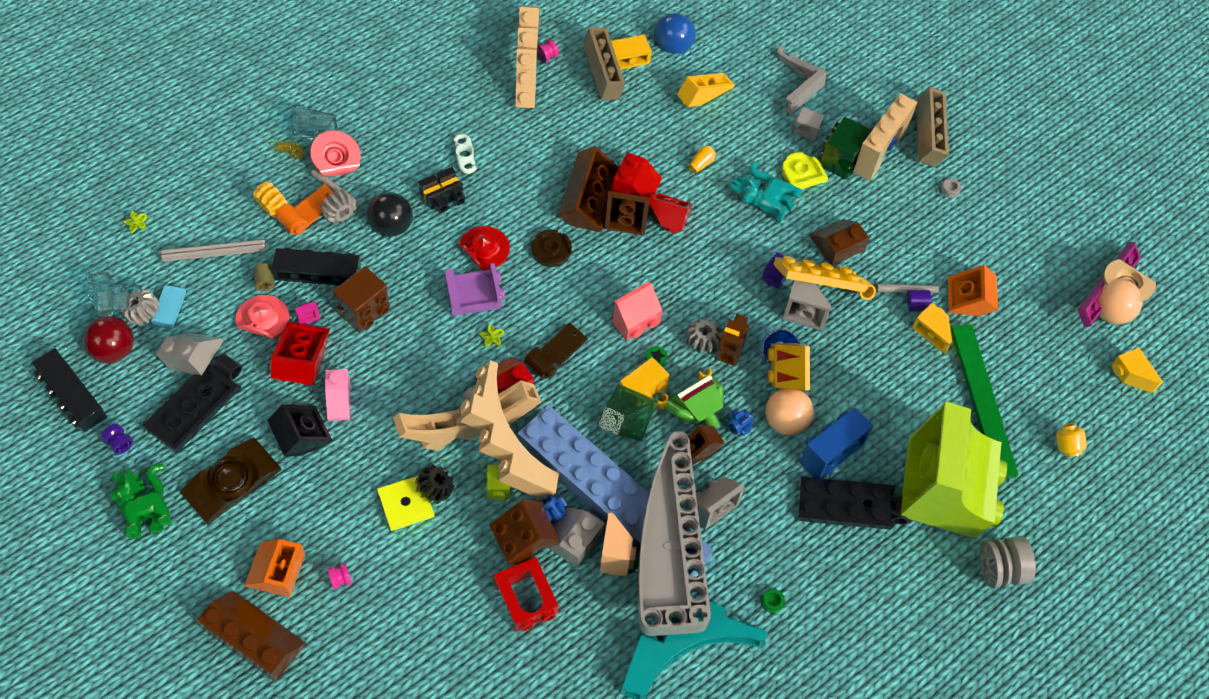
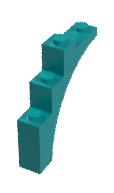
M709 600L711 616L708 626L703 632L666 635L664 643L660 642L655 636L641 635L623 683L621 695L632 699H645L651 685L660 673L675 659L691 650L719 643H739L763 648L768 632L763 631V628L757 625L749 626L743 624L735 617H724L726 608L722 607L719 602ZM673 617L671 622L679 624L681 621L679 618Z

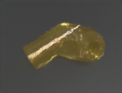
M277 142L278 152H288L295 159H300L304 155V150L296 142Z

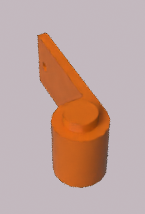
M324 184L295 208L291 204H285L280 207L276 212V219L292 235L301 234L309 225L323 215L321 212V204L324 203L323 199L327 198L329 193L333 194L334 192Z

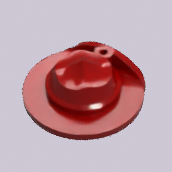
M479 226L467 231L458 244L483 271L490 270V264L492 263L495 264V268L502 265L510 252L509 241L505 234L489 226Z

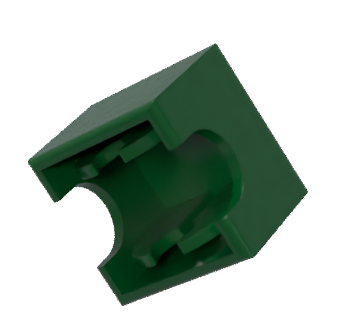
M844 117L840 123H835L831 131L833 134L831 136L827 135L823 142L824 148L819 158L822 159L820 164L823 169L846 180L855 168L862 144L871 133V129Z

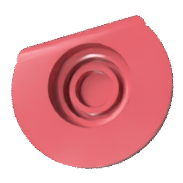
M326 131L315 138L310 149L312 163L324 176H339L351 173L359 168L361 159L359 146L346 133Z
M255 296L244 302L238 309L236 328L270 339H276L283 333L287 322L290 320L288 308L283 301L274 296Z

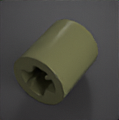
M269 264L256 265L253 268L255 288L259 291L273 289L274 277L272 266Z

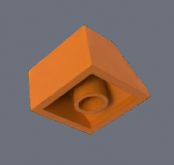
M985 265L949 276L948 311L950 313L982 316L998 311L997 276Z

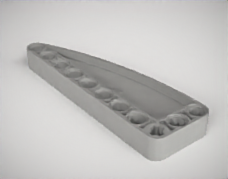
M679 431L671 434L660 459L651 487L642 530L638 564V615L640 630L647 636L700 633L706 630L711 616L690 442L688 436ZM679 443L683 447H675L673 444ZM676 464H683L685 468H679ZM684 484V485H686L688 488H687V489H681V488L678 487V485ZM687 505L690 507V510H683L680 506ZM683 527H691L693 532H686ZM692 548L696 551V553L689 554L685 551V549ZM695 570L699 575L696 577L691 576L688 571ZM696 592L699 593L702 598L694 599L691 597L690 594ZM674 616L679 618L681 622L673 624L669 618ZM695 616H699L702 622H699L698 618H696ZM653 618L657 624L653 626L648 625L645 620Z

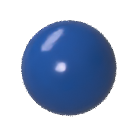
M671 13L659 20L655 27L654 38L657 46L663 51L679 54L688 51L693 46L696 30L694 24L687 16Z

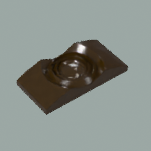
M254 437L231 448L215 465L200 471L186 484L180 493L205 523L209 525L279 473L282 468Z

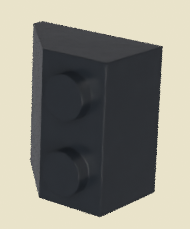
M282 404L267 420L284 456H303L333 441L316 406Z

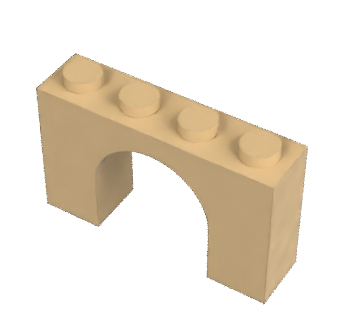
M901 93L898 95L863 142L853 171L854 173L871 181L879 170L884 154L894 136L898 138L896 141L898 143L906 133L917 101Z

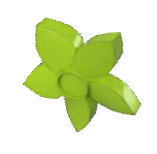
M132 211L130 213L131 219H127L123 223L130 226L131 233H134L137 227L147 229L144 222L148 215L145 213L137 215L136 212Z
M490 324L487 329L488 332L479 333L480 337L486 339L485 348L490 346L492 342L497 346H501L500 337L503 336L504 330H495L494 326Z

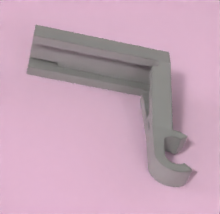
M785 45L778 48L777 58L806 79L802 85L785 99L789 104L784 111L791 115L825 86L826 71L797 58V53L787 56L784 54Z

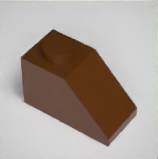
M700 425L688 435L692 465L710 457L725 444L714 426ZM678 464L680 468H685L683 464Z

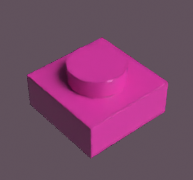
M315 301L295 308L299 324H308L321 319Z

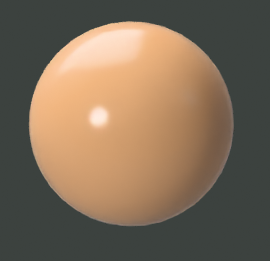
M1121 278L1113 280L1110 285L1105 284L1098 296L1099 307L1102 308L1099 317L1115 325L1125 324L1136 318L1143 304V301L1138 300L1140 298L1138 287L1131 281Z
M783 388L773 393L767 401L765 416L773 430L783 435L794 436L801 434L810 426L814 417V407L811 399L803 391Z

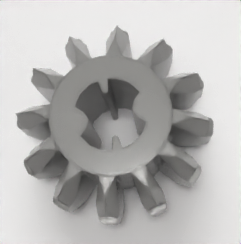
M336 189L333 194L329 193V196L323 199L324 203L321 204L323 216L333 224L338 222L341 224L345 219L348 220V217L354 215L353 211L357 208L354 197L344 189L340 191Z
M138 289L136 293L132 291L129 297H125L126 301L121 304L123 307L121 312L126 320L133 325L138 324L142 326L144 322L149 323L151 318H155L154 314L159 311L158 306L160 303L147 289Z
M707 317L705 321L700 318L697 319V322L692 321L690 328L687 330L688 344H693V350L699 348L702 354L706 349L711 353L713 348L717 349L719 347L722 329L721 326H716V320L709 322Z

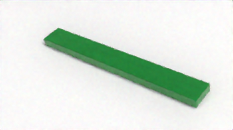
M973 325L952 326L951 334L981 433L1001 442L1000 460L1007 463L1005 479L1016 478L1019 474Z

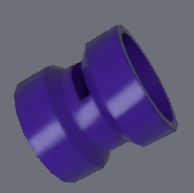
M120 424L110 425L101 434V439L105 444L110 445V449L116 455H121L128 451L134 442L129 434L124 433V429Z

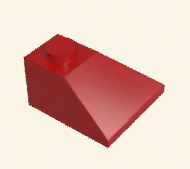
M658 192L652 194L649 197L650 205L661 226L666 227V231L671 233L682 232L692 210L693 203Z

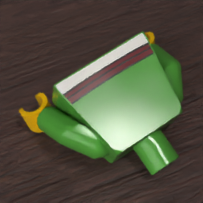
M707 368L706 375L699 371V381L671 397L672 400L670 401L666 393L661 394L664 401L660 402L656 399V404L659 409H666L676 417L693 425L703 420L706 426L717 427L720 425V422L714 413L723 408V386L714 376H711L712 370Z

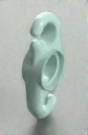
M458 134L453 139L456 142L458 166L464 174H471L477 169L476 166H472L470 169H466L464 166L466 164L475 165L472 142L468 135ZM459 139H465V140H466V141H465L464 143H462V144H460V143L457 142ZM468 151L470 155L463 157L460 155V152Z

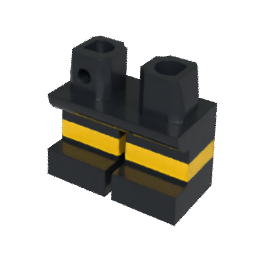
M453 167L436 173L437 177L434 174L418 181L419 193L431 210L436 209L441 214L449 209L448 202L453 201L457 206L465 203L463 184L456 177Z

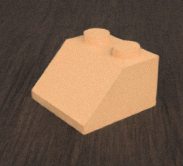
M613 513L608 514L600 573L627 577L628 569L633 570L636 547H632V536Z

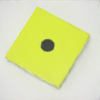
M418 476L377 489L391 531L434 517L432 506L428 503L427 498H421L422 493L416 491L417 484L415 481Z

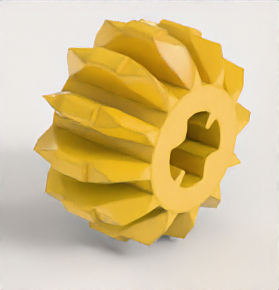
M265 181L263 184H260L253 192L255 201L268 215L275 217L280 207L287 204L285 197L277 187H274L269 182Z

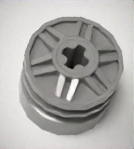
M1024 536L1005 538L1004 542L1001 539L982 541L979 550V562L983 578L990 588L1006 587L1010 583L1021 585L1033 582L1036 573L1035 558L1032 547Z

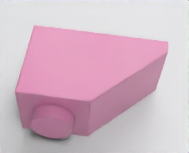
M348 369L326 370L325 393L328 421L350 420L351 381Z

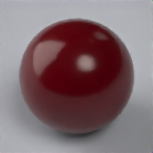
M102 316L93 320L85 329L83 345L85 351L93 360L105 364L115 363L125 358L131 352L134 345V336L130 326L124 320L114 316Z

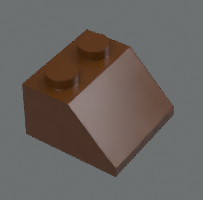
M845 219L810 234L812 241L832 266L865 251L870 238L858 222Z

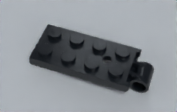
M225 353L219 355L214 362V367L209 364L202 375L194 374L142 425L143 429L177 454L241 389V386L232 380L239 376L242 371V365ZM205 391L211 392L208 396H203V393Z
M801 477L798 521L887 530L893 529L894 524L905 525L909 523V519L901 515L903 497L893 498L895 485ZM869 501L871 507H865L863 502Z

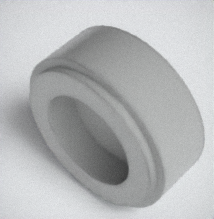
M949 178L943 181L940 191L947 198H956L961 191V184L957 180Z

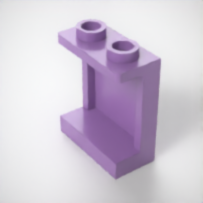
M494 263L490 264V270L454 275L453 269L445 270V280L452 316L502 308V300H505V293L503 287L499 288L498 282H501L500 270L495 269Z

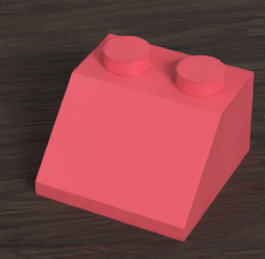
M650 281L614 302L612 323L626 340L632 337H639L644 330L656 327L661 321L662 308Z

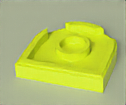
M796 152L790 154L783 163L782 175L785 181L800 189L821 184L828 180V176L820 162L814 156L811 157L803 152Z

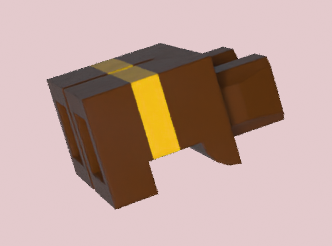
M736 314L734 320L729 319L720 340L716 360L736 367L749 330L747 317Z

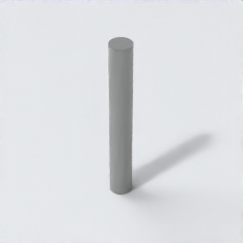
M316 168L311 171L312 176L321 183L326 184L333 192L336 189L338 191L342 190L341 187L327 176L322 175ZM354 198V200L356 201V204H355V205H356V207H357V206L359 205V201H357V200Z
M877 284L876 286L877 292L907 293L908 290H930L931 293L935 294L939 292L938 285Z

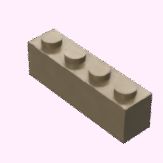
M589 27L583 44L601 100H619L625 82L607 27Z
M929 87L916 99L919 162L936 167L949 156L946 93Z

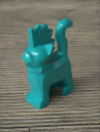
M757 161L752 162L749 166V173L754 177L752 181L748 176H745L744 179L738 176V181L733 180L730 188L742 194L741 200L744 204L748 203L753 204L754 207L758 206L759 209L776 216V221L781 223L785 218L784 214L786 211H791L795 205L792 201L793 197H800L803 190L781 179L774 178L767 172L758 171L757 168L760 163ZM755 178L766 182L767 186L764 190L759 189L760 181L756 183Z

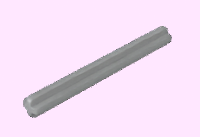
M264 239L164 249L161 250V259L163 262L262 252L266 251V243Z

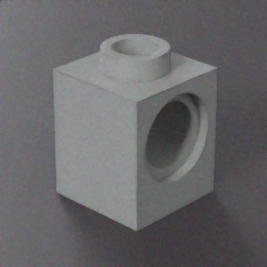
M802 108L800 115L796 114L792 125H795L794 134L815 141L821 129L824 115Z

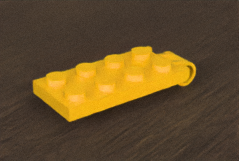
M789 256L775 258L774 266L786 279L854 290L864 300H870L876 294L875 287L866 278L859 277L855 274V271L848 267L841 266L839 269L834 268V266L828 263L817 265L813 261L803 259L802 262L795 261L796 259Z

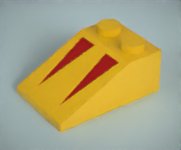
M771 343V348H768V361H771V370H768V382L771 383V386L775 388L810 390V346L798 343Z

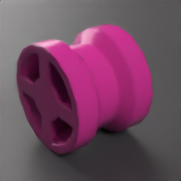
M552 39L547 40L545 44L537 45V54L542 62L546 63L550 58L559 56L558 47Z
M345 562L341 563L339 567L334 568L331 566L327 568L334 590L338 589L340 585L352 584Z

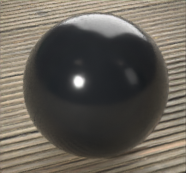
M393 192L382 193L376 196L369 204L367 210V220L371 229L385 237L403 234L409 229L413 219V211L409 202L403 196Z

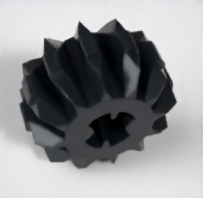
M433 464L428 468L422 469L415 481L417 484L416 491L422 493L421 498L426 497L428 503L434 501L436 504L447 500L455 487L453 484L454 478L448 476L449 471L445 472L442 470V466L436 468Z

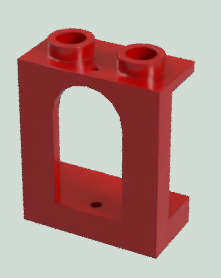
M537 557L493 575L495 587L501 593L513 620L515 632L519 630L527 631L534 627L535 623L542 620L543 622H548L558 614L559 605ZM529 577L533 578L543 601L541 608L533 613L526 612L521 608L511 585Z

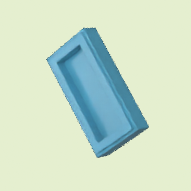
M164 285L158 301L160 303L158 306L159 311L154 314L155 318L151 319L153 325L174 327L186 295L184 288Z

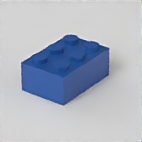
M856 408L849 412L847 410L844 411L837 418V422L827 424L822 429L820 435H813L805 443L807 446L802 452L803 456L800 464L814 478H824L865 445L873 425Z

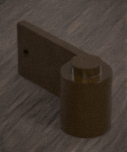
M568 323L542 349L539 347L533 348L525 357L524 363L542 379H550L556 374L557 369L588 338L575 326Z

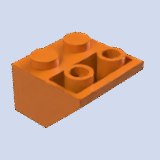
M281 539L260 542L245 582V587L290 597L305 557L302 544Z

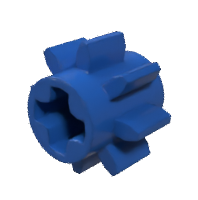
M735 408L727 417L726 425L734 435L741 433L742 436H745L753 427L751 424L753 423V417L745 409L739 412Z
M549 494L540 501L550 521L558 522L566 515L564 508L567 506V503L562 497Z

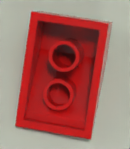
M287 322L271 356L270 378L301 383L303 385H314L320 371L330 329Z

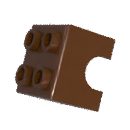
M366 266L333 290L334 298L342 305V307L336 306L338 314L357 332L370 328L375 319L386 315L390 309L387 285Z
M522 499L489 524L508 564L518 565L535 558L532 554L545 547L551 548L560 541L541 502Z

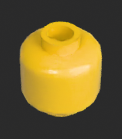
M1075 423L1064 424L1062 429L1056 432L1058 450L1064 453L1065 456H1078L1086 449L1085 431L1081 427H1076Z

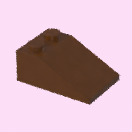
M608 191L605 229L645 236L650 198Z

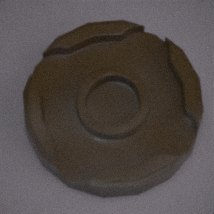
M544 230L538 233L532 241V256L543 266L558 267L566 263L571 256V240L566 234L559 233L558 230Z

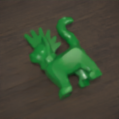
M153 464L146 471L147 481L151 484L153 491L139 497L137 495L145 490V486H141L144 483L143 480L138 481V472L133 478L131 469L128 470L126 477L123 470H120V478L116 473H112L117 488L110 493L112 501L118 503L117 508L121 509V513L128 523L125 533L129 540L141 538V521L152 519L150 529L153 534L162 532L164 525H172L169 509L165 504L163 495V484L156 477L157 472L166 470L163 464Z

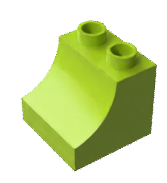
M945 401L909 437L902 490L901 515L917 522L976 538L990 526L996 527L1002 519L1004 503L997 500V490L1006 477L1007 463L1000 460L1001 442L983 435L972 425L970 421L971 409Z

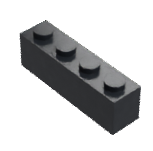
M276 248L272 272L274 279L277 281L340 286L359 271L362 266L360 255L352 253L340 254L331 251L317 252L313 250Z
M56 348L32 362L36 369L33 371L34 375L40 383L46 382L47 385L44 388L52 398L56 396L59 399L56 404L63 413L68 411L70 416L67 418L74 428L79 426L85 433L107 418L102 407Z

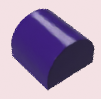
M908 290L906 293L909 312H923L932 302L930 290Z

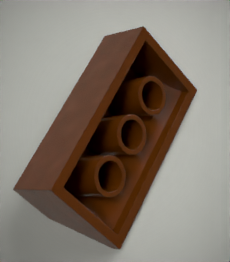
M596 146L578 152L558 215L571 226L601 232L606 219L608 191H612L613 180L619 167Z
M234 591L212 601L197 619L202 630L274 682L280 678L306 645V642Z

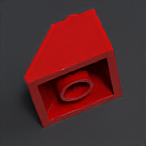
M627 152L614 177L612 191L650 197L657 191L662 177L646 158Z
M509 357L498 363V394L519 381L534 384V378L523 362Z

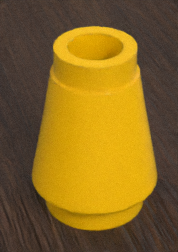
M708 145L700 147L688 165L689 169L697 174L715 160V151Z

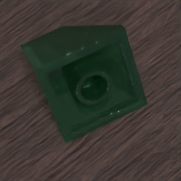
M618 384L604 408L597 427L618 436L642 441L658 400Z

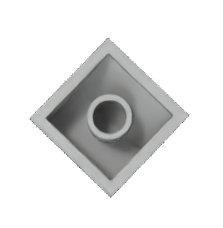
M794 280L782 320L823 331L831 305L816 284Z
M195 333L168 336L161 344L156 355L171 370L202 375L224 340L218 337Z
M724 476L719 481L717 479L712 481L704 492L696 493L699 523L705 530L739 506L745 489L744 485Z
M566 507V515L552 525L560 541L551 548H547L578 568L602 536L605 523L586 510Z

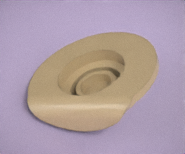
M1120 259L1111 262L1104 271L1106 285H1110L1117 278L1126 279L1134 283L1140 291L1139 301L1149 299L1156 289L1155 281Z

